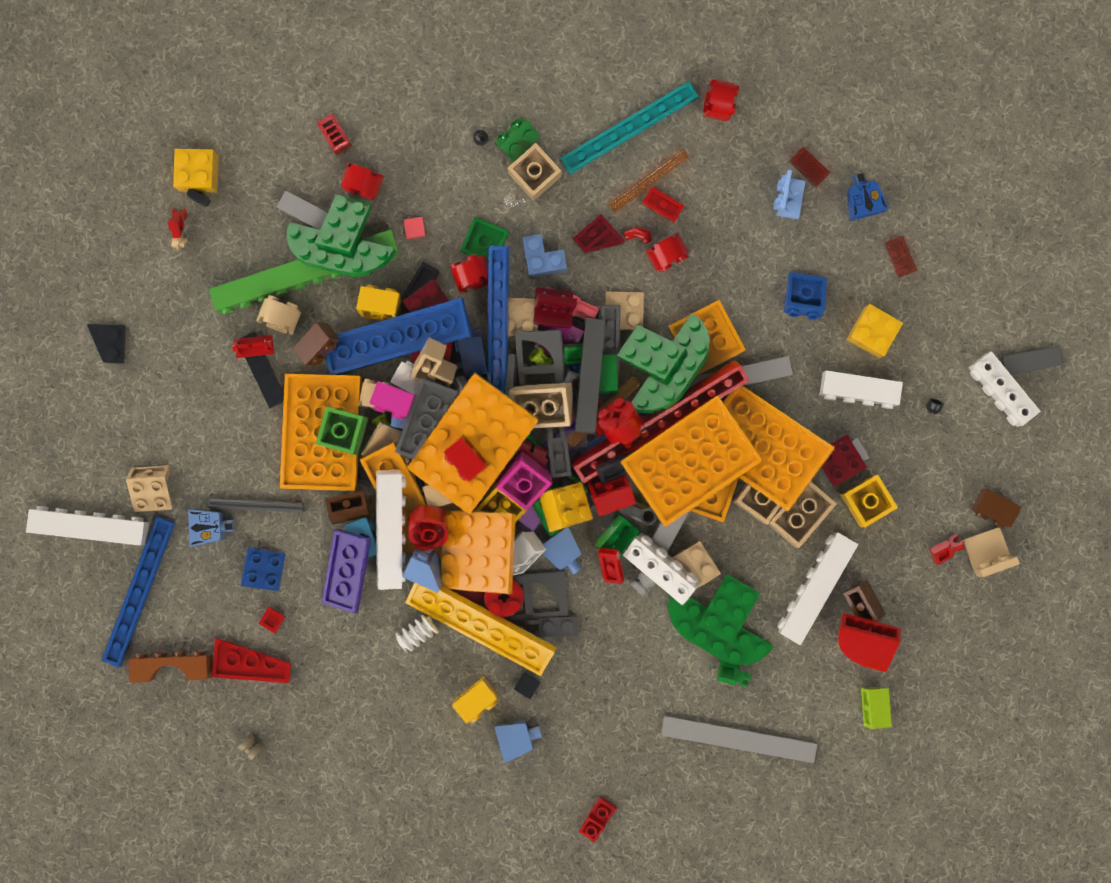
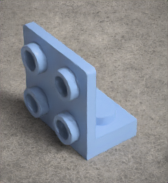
M787 170L785 175L781 176V180L779 179L777 191H780L778 198L775 199L773 209L776 210L777 216L799 219L805 181L792 179V170Z

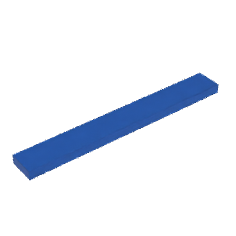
M489 246L487 380L505 394L509 326V246Z
M156 516L103 655V662L119 668L122 666L176 524L175 522Z

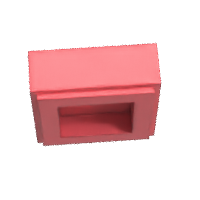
M423 217L404 220L407 240L426 237Z

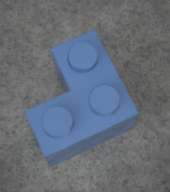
M542 234L523 237L529 278L567 272L564 250L545 253Z

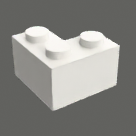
M534 531L521 532L515 537L513 575L523 574L547 550Z

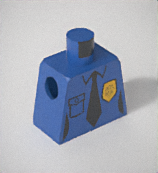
M864 173L853 176L855 186L847 190L849 220L854 221L886 212L889 207L876 181L866 183Z

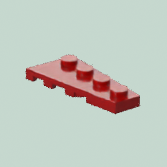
M215 638L212 677L290 683L292 663L220 638Z

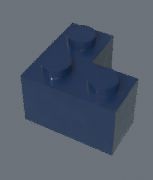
M481 327L471 329L473 337L455 341L456 353L461 355V360H458L459 370L464 372L465 377L473 376L474 373L478 375L487 374Z

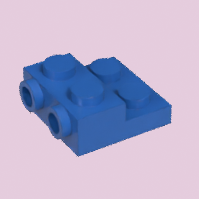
M789 272L784 300V313H788L790 317L807 316L809 320L822 318L825 311L827 278Z

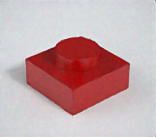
M268 607L258 624L275 634L286 616L272 607Z

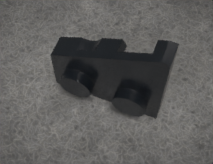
M87 324L103 363L124 364L126 326Z

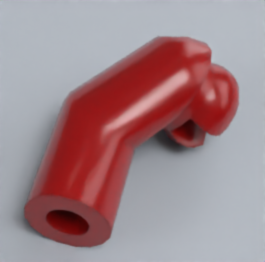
M641 227L623 232L626 241L637 237L641 239L643 244H648L652 240L650 231Z

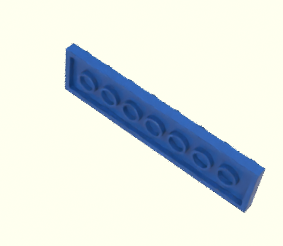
M459 298L336 334L340 341L336 344L335 349L326 355L330 375H339L420 352L428 338L445 345L473 337L465 301L463 298Z

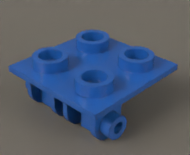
M248 548L240 586L279 591L286 554L260 550L258 548Z

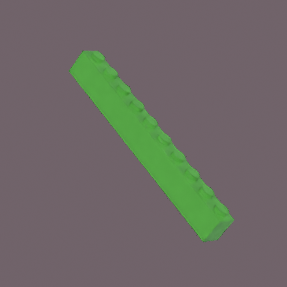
M391 229L360 239L393 247L396 252L391 260L396 259V255L400 254ZM296 260L211 288L209 292L215 311L227 315L233 313L235 308L245 309L251 307V303L257 301L263 303L264 299H267L269 295L282 297L287 295L290 290L300 291L305 289L308 284L318 285L323 283L326 278L336 279L342 277V274L310 267Z

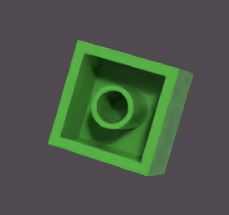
M326 407L316 445L358 455L368 418Z

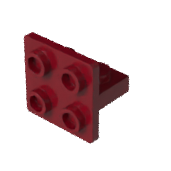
M537 287L535 289L533 323L570 329L572 327V315L577 306V298H573V292Z
M848 435L829 443L834 447V450L821 468L833 487L866 469L867 466Z

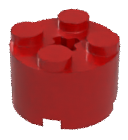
M711 79L708 85L711 87V90L706 92L703 106V113L705 114L703 117L729 121L731 115H734L736 110L734 97L738 95L739 85Z
M347 163L340 184L342 185L341 189L355 195L359 192L360 196L374 201L378 196L384 176L379 173L375 174L367 168Z
M679 232L674 234L675 238L672 235L651 247L652 252L649 249L645 251L656 271L664 272L672 267L671 263L673 261L679 263L689 257L687 254L689 250Z
M475 254L467 257L466 262H457L450 265L459 293H467L468 288L476 290L488 285L489 262L487 257L484 255L478 257Z
M623 398L616 399L614 403L600 410L597 414L600 427L609 442L614 445L621 442L623 445L628 444L641 434L640 429L644 425L634 405Z
M418 505L408 518L409 540L417 549L433 551L436 550V547L443 546L447 542V517L442 508Z
M512 579V593L506 594L510 596L506 601H503V598H499L502 593L485 592L484 600L487 608L491 613L500 617L515 614L522 606L524 600L523 588L515 579Z

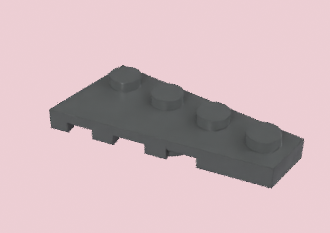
M422 378L395 453L414 459L459 394V391Z

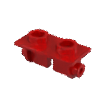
M273 335L234 339L235 344H232L233 352H236V358L274 354Z

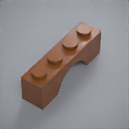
M194 651L193 655H186V652H174V656H167L166 652L155 653L153 657H147V653L135 654L134 658L129 659V683L150 682L155 679L157 672L163 666L179 668L185 674L187 680H207L212 677L211 654H205V651Z

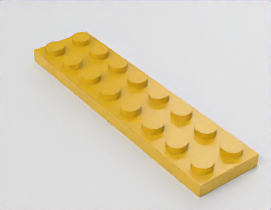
M414 583L405 602L539 676L542 675L557 648L442 585L439 592L436 593Z

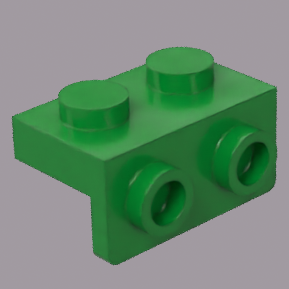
M524 118L514 120L510 125L511 128L501 133L495 142V145L513 163L541 137L530 122Z
M619 514L611 522L608 529L599 537L595 545L599 549L619 550L621 558L641 532Z

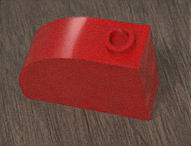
M843 613L840 619L838 643L842 652L850 660L861 666L887 672L900 644L901 628Z

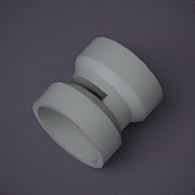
M641 571L638 574L639 577L633 580L630 585L644 597L648 593V589L656 583Z

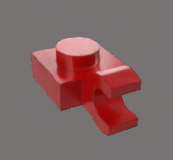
M174 208L172 210V217L168 220V229L171 230L173 238H181L185 228L184 221L188 217L186 209L177 211Z
M953 535L950 537L949 542L946 540L930 549L933 562L938 566L954 557V552L964 549V542L956 543L959 541L958 535Z

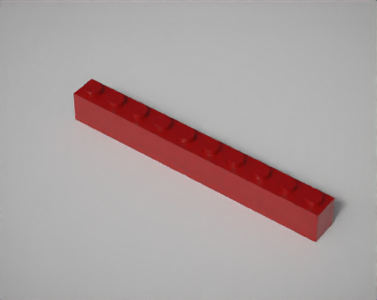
M734 360L687 389L681 399L670 408L653 411V413L643 416L641 419L644 425L640 429L641 434L634 441L624 445L622 442L614 445L606 439L570 462L582 482L585 483L598 475L596 465L630 451L632 453L637 451L716 396H719L721 399L750 380L742 366Z

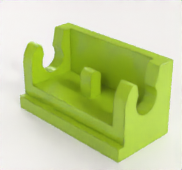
M881 686L861 688L864 727L870 729L892 727L889 688H881Z

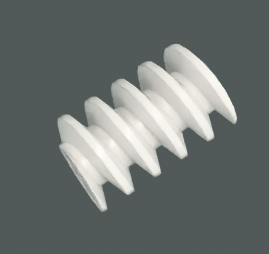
M421 615L422 622L415 619V627L408 624L409 631L402 628V636L399 633H395L398 643L407 654V649L413 651L414 645L420 646V640L425 643L427 641L426 636L432 638L433 632L439 633L437 625L429 615L428 618Z

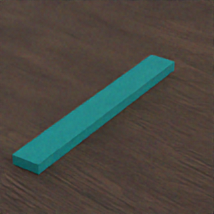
M690 81L562 156L560 160L569 175L697 100L699 96Z

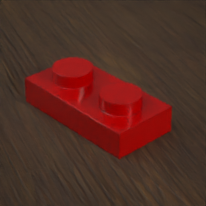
M651 187L642 202V205L672 223H675L684 208V205L654 187Z
M600 548L598 556L604 582L622 584L624 574L619 550Z

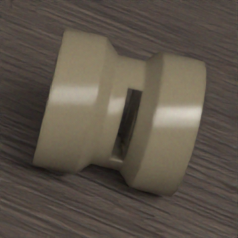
M249 734L237 749L245 752L247 758L252 761L265 746L262 743H258L255 737Z

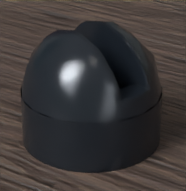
M477 130L474 133L473 140L476 142L475 144L483 146L488 142L486 131ZM480 133L485 140L481 141L477 134Z
M930 398L927 403V411L938 414L942 410L944 403Z

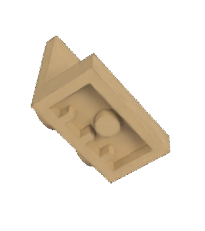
M380 422L364 448L362 456L365 457L393 442H396L398 445L402 430ZM403 456L408 465L411 458Z
M170 465L131 468L126 482L134 512L172 509L173 505L167 484L171 473Z
M998 527L963 540L975 575L978 577H985L1020 564L1017 557L1010 556L1001 529Z

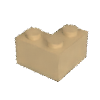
M428 338L414 363L410 378L418 382L423 378L449 388L453 382L457 365L443 360L447 345Z

